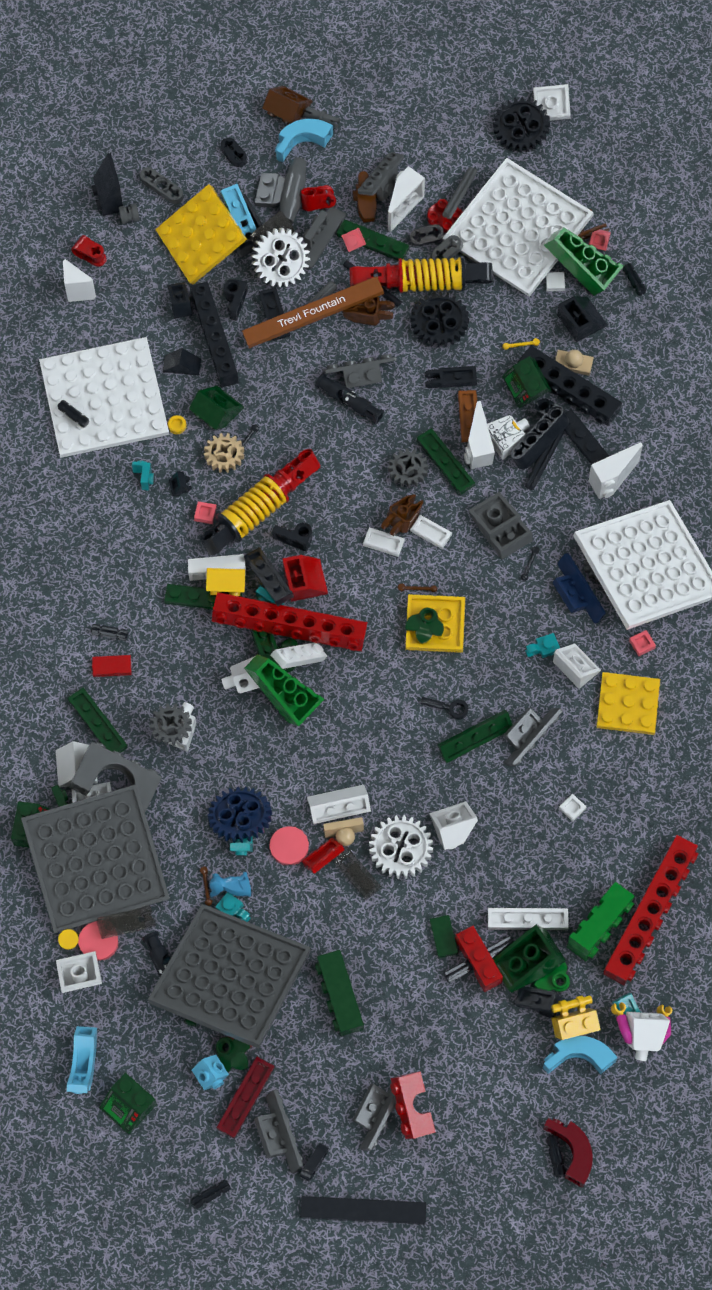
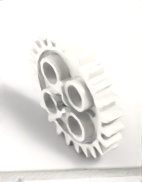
M273 228V234L270 231H266L267 237L260 235L262 241H256L257 245H259L258 248H252L256 251V254L251 255V257L256 258V261L252 262L253 265H257L254 271L260 272L259 278L265 276L263 282L267 283L270 280L271 286H274L276 283L277 287H281L283 282L284 286L288 287V281L295 284L294 278L301 280L299 274H305L303 267H309L305 264V261L310 260V258L305 257V254L310 252L309 250H304L307 243H301L303 237L297 238V232L291 235L290 229H287L285 232L284 228H280L278 233V230ZM280 240L282 246L280 249L276 250L275 242ZM292 250L296 251V257L294 259H290L289 254ZM279 254L283 257L282 261L278 258ZM267 256L272 257V262L269 265L265 264ZM285 265L287 271L281 275L280 268Z
M396 815L393 822L390 818H387V824L381 821V829L375 827L376 834H371V839L374 841L369 842V846L373 847L369 849V853L373 855L372 862L378 861L376 868L382 866V873L388 870L389 877L396 873L397 879H399L400 874H403L405 879H407L408 873H411L414 877L415 870L421 873V865L427 867L428 862L426 860H431L432 856L428 853H433V848L430 847L433 845V840L429 839L431 837L430 832L425 833L426 826L420 828L421 821L414 824L413 817L406 821L405 815H403L402 820H399ZM392 832H398L400 833V836L398 838H393L390 834ZM405 832H408V835L404 842V847H402L400 851L398 861L394 862V859L396 858L398 853V847L401 846V843L403 841V836ZM414 838L417 839L419 843L416 845H412L409 843V840ZM387 849H390L394 853L388 856L385 855L383 852ZM409 856L412 858V861L404 862L402 858Z

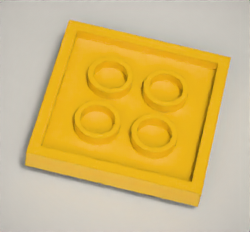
M408 594L407 620L412 615L419 614L424 608H432L437 612L438 620L443 623L444 631L441 637L432 635L428 642L421 644L416 638V631L406 630L405 650L463 653L465 597ZM425 616V619L430 620L431 616Z
M603 672L596 728L655 735L660 679Z

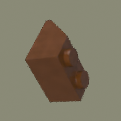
M279 86L269 89L262 109L266 110L270 116H278L282 118L284 123L291 124L301 119L306 112V108L311 105L313 100L285 86Z

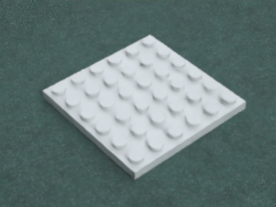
M506 158L442 239L444 241L451 235L458 236L463 241V248L460 253L476 263H492L494 275L530 297L558 261L544 246L554 232L563 227L578 236L594 214L588 208ZM453 240L451 242L452 246L456 248L457 242Z
M147 337L39 359L60 458L169 435ZM61 400L68 402L69 405L80 411L82 415L89 418V424L85 428L81 427L78 424L79 422L73 421L65 412L63 413L58 409V403Z
M670 500L576 531L573 535L627 630L712 600V570Z

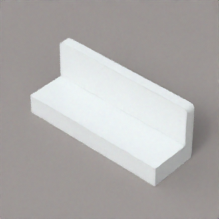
M244 554L188 559L189 580L207 579V568L245 569L246 576Z
M364 785L307 797L313 824L371 812L368 793Z

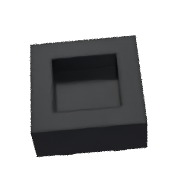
M177 471L169 479L172 496H180L182 493H188L192 489V486L186 485L190 477L185 476L184 471Z

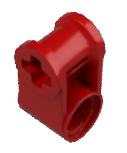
M329 185L307 187L301 190L302 208L305 211L331 208L336 204L333 188Z
M82 235L71 248L75 256L84 259L96 267L103 266L106 263L103 246L85 235Z

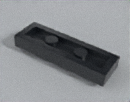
M276 287L258 291L266 320L284 314ZM290 332L279 337H276L272 340L274 341L290 337Z

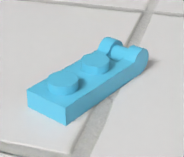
M238 184L221 190L220 193L226 207L243 234L256 232V226ZM246 220L247 225L242 227L240 222Z

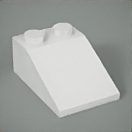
M409 166L404 171H400L396 178L388 210L389 232L424 198L425 178Z
M481 401L476 403L468 445L465 447L466 453H464L465 463L469 464L470 469L492 465L495 455Z
M641 442L591 465L588 481L599 499L611 497L638 464L643 446Z

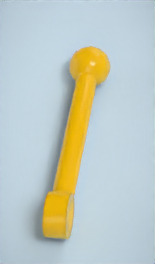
M535 338L529 342L504 343L502 348L508 350L511 347L538 346L540 340Z

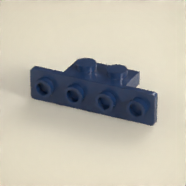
M565 553L557 563L564 576L555 578L552 583L571 613L585 609L594 624L599 623L606 612L570 554Z

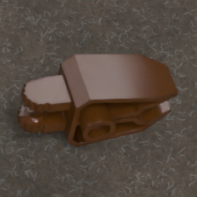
M365 171L358 174V184H356V189L352 191L353 201H357L358 214L363 223L374 222L377 209L376 199H378L377 193L374 195L358 194V189L369 177Z
M375 297L342 312L343 316L352 322L376 326L380 323V320H391L393 318V312L381 310H392L395 304L391 301H380L379 297Z
M414 494L405 496L389 507L387 517L382 522L381 528L386 529L391 525L393 528L390 531V535L395 536L398 532L407 533L419 516L423 500L413 504L416 498Z

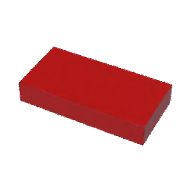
M131 655L92 657L93 677L132 675Z
M331 838L306 857L302 863L315 874L345 849L338 841Z

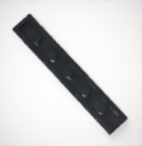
M302 1196L300 1218L425 1225L426 1202Z

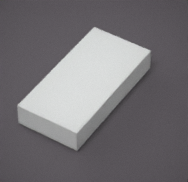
M419 515L410 529V532L441 549L444 548L452 536V532L422 515Z
M369 527L363 546L399 557L405 538L392 536L389 533Z

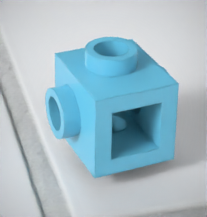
M217 1055L202 1059L192 1069L204 1090L219 1088L224 1084L223 1080L229 1075Z

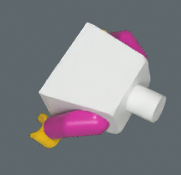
M621 1002L619 1004V1011L614 1003L611 1006V1011L613 1014L618 1015L616 1019L625 1043L633 1050H636L635 1059L647 1061L648 1051H659L671 1035V1020L668 1015L672 1013V1008L670 1006L665 1007L664 1011V1005H660L657 1007V1013L626 1012L625 1015L623 1012L626 1010V1005Z

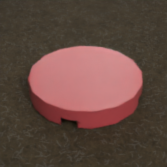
M287 826L280 828L270 839L271 855L282 865L299 864L308 854L309 842L307 836L296 827Z
M104 921L89 923L79 934L78 944L81 952L85 954L96 951L97 960L109 959L118 948L116 930L112 925Z

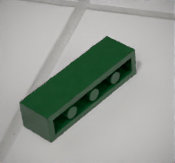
M341 950L317 956L318 963H315L317 975H322L324 981L320 982L323 994L327 993L329 1001H326L329 1013H334L335 1019L332 1020L335 1032L339 1031L342 1037L364 1030V1023Z

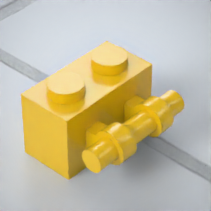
M207 568L206 591H210V595H217V592H229V595L241 596V592H245V569Z
M582 995L577 996L576 999L570 1001L562 1000L558 1004L551 1006L553 1013L560 1012L559 1016L551 1017L555 1038L565 1040L600 1030L597 1011L585 1008L587 1004L592 1003L590 995L586 997ZM577 1007L578 1011L568 1013V1009Z

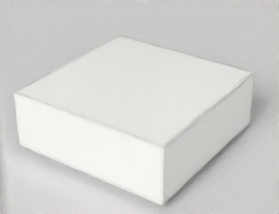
M549 272L546 275L547 291H565L564 272Z
M573 794L559 806V810L572 822L587 808Z

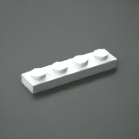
M317 643L275 649L271 654L282 669L322 662L327 657L322 646Z
M488 908V930H529L536 924L545 930H568V909Z

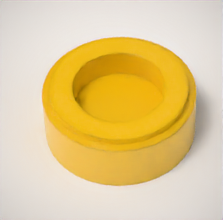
M179 415L172 416L168 420L169 431L173 434L183 433L186 430V420Z
M73 929L61 931L58 936L60 946L64 949H73L78 943L76 931Z

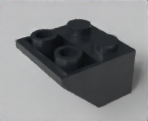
M573 296L558 304L557 316L576 342L608 325L588 297Z

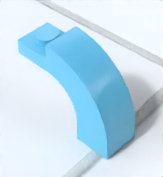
M302 119L287 125L279 133V143L275 149L277 160L284 162L291 149L301 142H313L325 148L333 135V125L318 119Z
M76 1027L73 1061L67 1082V1092L82 1094L87 1093L91 1089L97 1046V1028Z
M576 1036L554 1044L553 1050L556 1054L552 1052L544 1059L543 1069L549 1074L565 1060L577 1057L589 1061L599 1074H602L616 1062L617 1056L608 1046L597 1039L587 1036Z

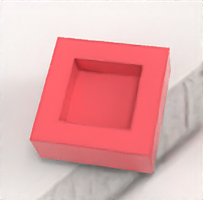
M359 228L342 235L348 252L366 245Z
M601 229L592 232L589 245L606 251L611 232Z
M198 501L194 521L213 524L217 505Z
M647 630L629 639L638 657L656 647Z

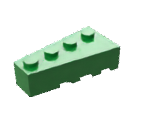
M565 227L554 232L544 244L593 296L604 291L624 266L611 260V257L607 254L603 255L597 251V248L593 245L586 244L582 238Z
M256 655L244 667L246 672L288 723L300 726L324 700V698L299 682L298 679L288 674L269 658Z
M615 882L599 901L600 905L594 906L587 917L588 920H583L576 932L569 936L567 948L585 962L589 957L593 959L599 951L597 947L600 943L605 944L610 938V930L613 927L617 928L623 920L621 916L625 912L629 913L634 907L633 900L635 895Z

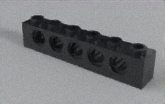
M208 281L191 285V297L220 386L223 388L238 384V372Z
M532 345L529 346L518 360L519 363L529 356L534 358L538 366L542 368L540 370L551 389L550 392L561 396L568 404H574L582 413L591 415L600 424L609 426L621 411V401Z

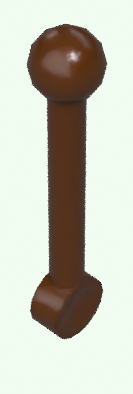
M399 584L398 590L401 592L404 590H427L434 593L437 591V586L421 587Z
M203 866L200 868V873L203 875L205 905L211 906L212 900L210 899L207 881L208 869Z

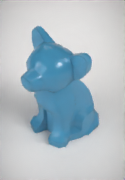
M243 872L241 876H229L224 879L217 873L212 874L209 884L212 890L210 897L218 895L223 890L235 896L251 897V887L247 872Z

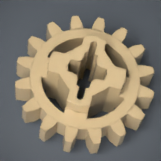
M220 433L219 438L213 436V441H207L208 446L204 447V457L207 459V465L212 464V470L219 468V473H221L225 469L229 473V468L236 470V464L241 466V460L244 459V447H241L242 442L241 440L237 441L236 436L230 438V434L227 433L226 437H223L222 433Z

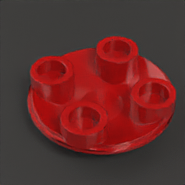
M440 199L429 208L427 220L430 225H440L444 233H447L463 212L457 207L451 219L444 218L442 214L449 202L445 199Z

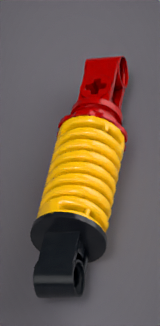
M463 256L457 260L450 258L449 262L447 258L442 260L430 258L428 261L422 259L421 262L419 259H415L413 262L412 259L405 261L400 258L397 265L386 263V266L382 267L356 266L349 268L350 287L373 278L374 274H378L381 286H386L387 289L398 287L400 293L408 292L409 290L416 292L417 286L420 292L424 290V286L426 291H430L431 286L433 291H437L438 285L440 291L445 289V285L446 290L450 291L451 284L454 290L464 291L467 283L488 284L493 282L492 263L465 264Z
M312 449L300 452L284 468L277 470L274 476L265 474L254 487L239 497L238 501H234L232 505L227 507V510L225 509L216 515L217 523L200 536V541L209 555L219 553L232 540L240 543L242 538L248 535L249 531L254 530V526H258L260 522L265 520V517L268 518L270 516V513H274L281 505L289 502L288 494L295 491L300 483L304 482L306 478L316 472L321 466Z

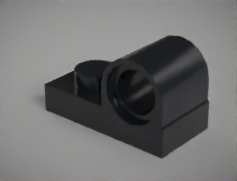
M229 279L224 284L225 298L229 301L227 312H229L230 319L235 321L238 319L248 292V284L242 280Z
M185 282L167 285L174 319L192 316Z
M302 522L297 524L292 532L285 526L275 525L272 530V537L275 540L307 552L313 539L312 527L308 523ZM307 533L308 535L300 536L299 534Z
M524 986L519 989L514 1004L520 1008L535 1010L540 1015L551 1018L557 1014V1012L553 1013L551 1006L558 1004L562 998L557 992Z

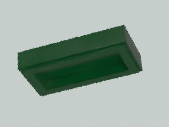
M445 915L431 918L429 921L438 959L458 955L450 916Z

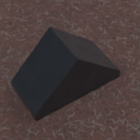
M180 348L165 355L163 372L199 376L201 358Z

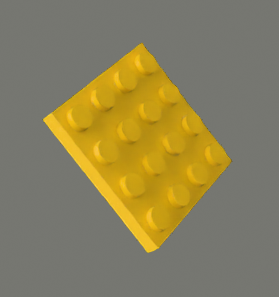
M210 184L155 229L192 285L247 240Z

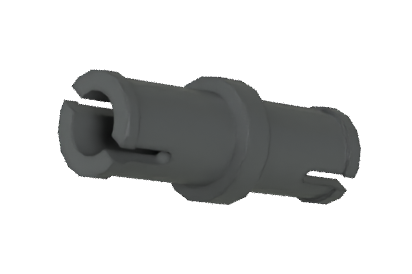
M309 106L306 108V111L312 114L305 112V118L325 121L332 124L334 129L339 127L333 121L340 124V118L331 116L326 111H318Z

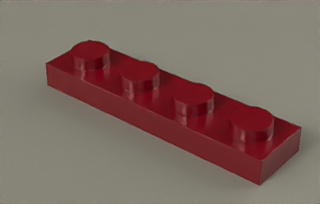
M259 1057L255 1058L216 1127L217 1130L233 1139L236 1138L275 1068L274 1065Z

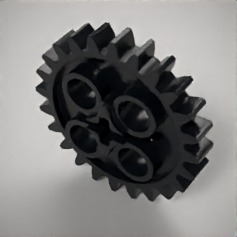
M521 97L520 101L514 98V103L507 100L508 106L502 104V110L497 109V115H494L495 122H493L494 134H497L496 139L500 140L501 145L506 143V149L512 146L513 152L517 148H519L520 153H522L523 148H526L527 152H529V147L532 146L533 149H536V143L542 145V140H546V134H549L550 122L548 121H550V117L547 115V109L543 110L542 104L537 106V100L531 103L530 98L527 101H524L523 97ZM523 112L529 113L528 115H522ZM508 120L514 121L512 123H506V121ZM531 126L538 127L536 129H530ZM516 134L522 135L521 137H515Z
M442 292L439 293V296L432 293L431 298L425 295V301L420 298L419 304L415 303L414 309L411 310L410 322L413 334H418V340L424 338L423 344L429 341L430 347L434 343H437L438 348H440L442 343L447 347V342L454 345V339L460 341L461 336H465V330H468L469 312L466 311V305L461 306L462 300L456 302V296L449 298V293L445 297H443ZM435 307H438L439 309L440 320L442 321V328L444 333L441 332L439 318H437V311Z

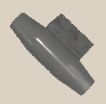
M299 157L294 158L285 178L276 173H261L255 205L273 208V206L280 204L279 222L283 225L293 224L301 206V190L305 188L306 160Z

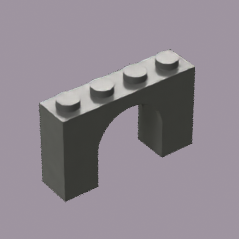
M91 742L69 788L87 796L100 772L107 769H115L126 775L131 786L137 784L144 812H146L162 777L153 769L141 767V764L137 761H129L123 758V755L119 752H111L105 749L106 747L101 743Z

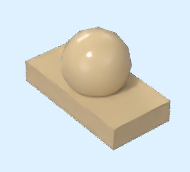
M558 350L557 362L575 373L590 376L594 357L582 355L578 350H571L569 352Z
M361 817L323 824L325 838L336 836V840L342 846L351 845L355 840V833L364 831L363 818Z

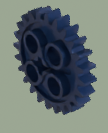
M239 786L234 792L229 788L228 794L222 791V797L216 796V802L211 801L212 807L208 808L210 828L213 829V833H218V838L224 836L226 842L230 838H232L233 843L237 839H240V842L243 843L245 838L250 842L251 836L258 838V832L264 834V828H269L268 822L272 821V810L270 802H267V797H262L261 792L255 794L254 788L249 792L246 786L243 791H240Z

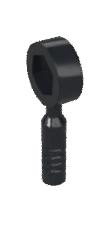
M422 697V705L438 709H448L454 719H464L468 714V705L463 700L457 699L448 705L442 701ZM456 705L464 707L465 711L457 714L453 711V708Z

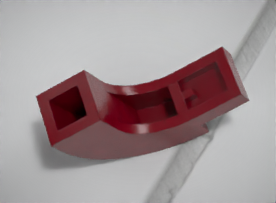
M548 1118L543 1130L557 1135L558 1138L565 1141L572 1152V1163L565 1175V1179L583 1188L593 1163L590 1142L580 1127L572 1121L569 1122L566 1128L564 1123L558 1119L553 1118L551 1120Z

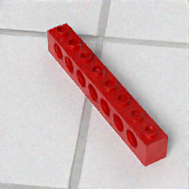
M217 592L212 612V622L254 629L258 632L264 631L278 636L281 635L361 652L368 623L284 605L277 606L274 603Z
M676 835L612 954L603 975L624 986L627 980L632 981L636 973L633 970L636 963L640 965L644 959L645 954L642 952L645 946L649 948L654 940V937L651 936L653 931H658L663 923V920L660 919L662 914H667L672 906V903L669 902L672 896L676 897L681 889V886L678 884L681 879L685 881L690 872L687 867L690 863L694 864L699 855L696 852L698 845ZM677 857L682 858L684 863L678 864L674 859ZM672 874L675 880H668L665 875ZM657 891H664L667 896L660 897L657 895ZM653 907L658 913L651 914L648 908ZM645 924L648 926L649 930L642 931L639 928V925ZM636 941L639 943L640 947L633 948L631 947L630 942ZM627 958L631 964L624 965L620 959Z

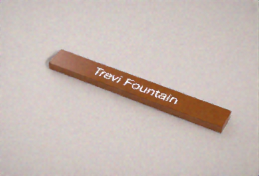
M376 276L242 330L248 347L252 348L363 303L367 299L383 295L384 291Z

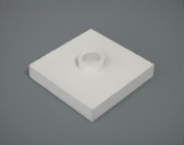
M568 84L533 88L534 101L537 100V106L542 104L543 110L547 109L550 121L571 119Z

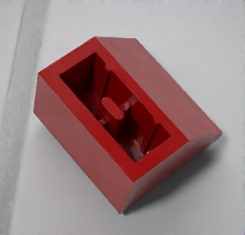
M305 555L282 558L286 583L294 595L290 599L291 602L328 594L320 559Z

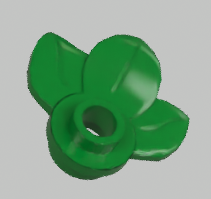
M566 962L552 973L538 979L534 986L537 989L563 992L567 990L570 985V979L566 974ZM561 979L563 984L557 985L556 980Z

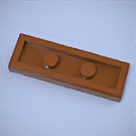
M476 390L458 391L461 442H468L477 403Z

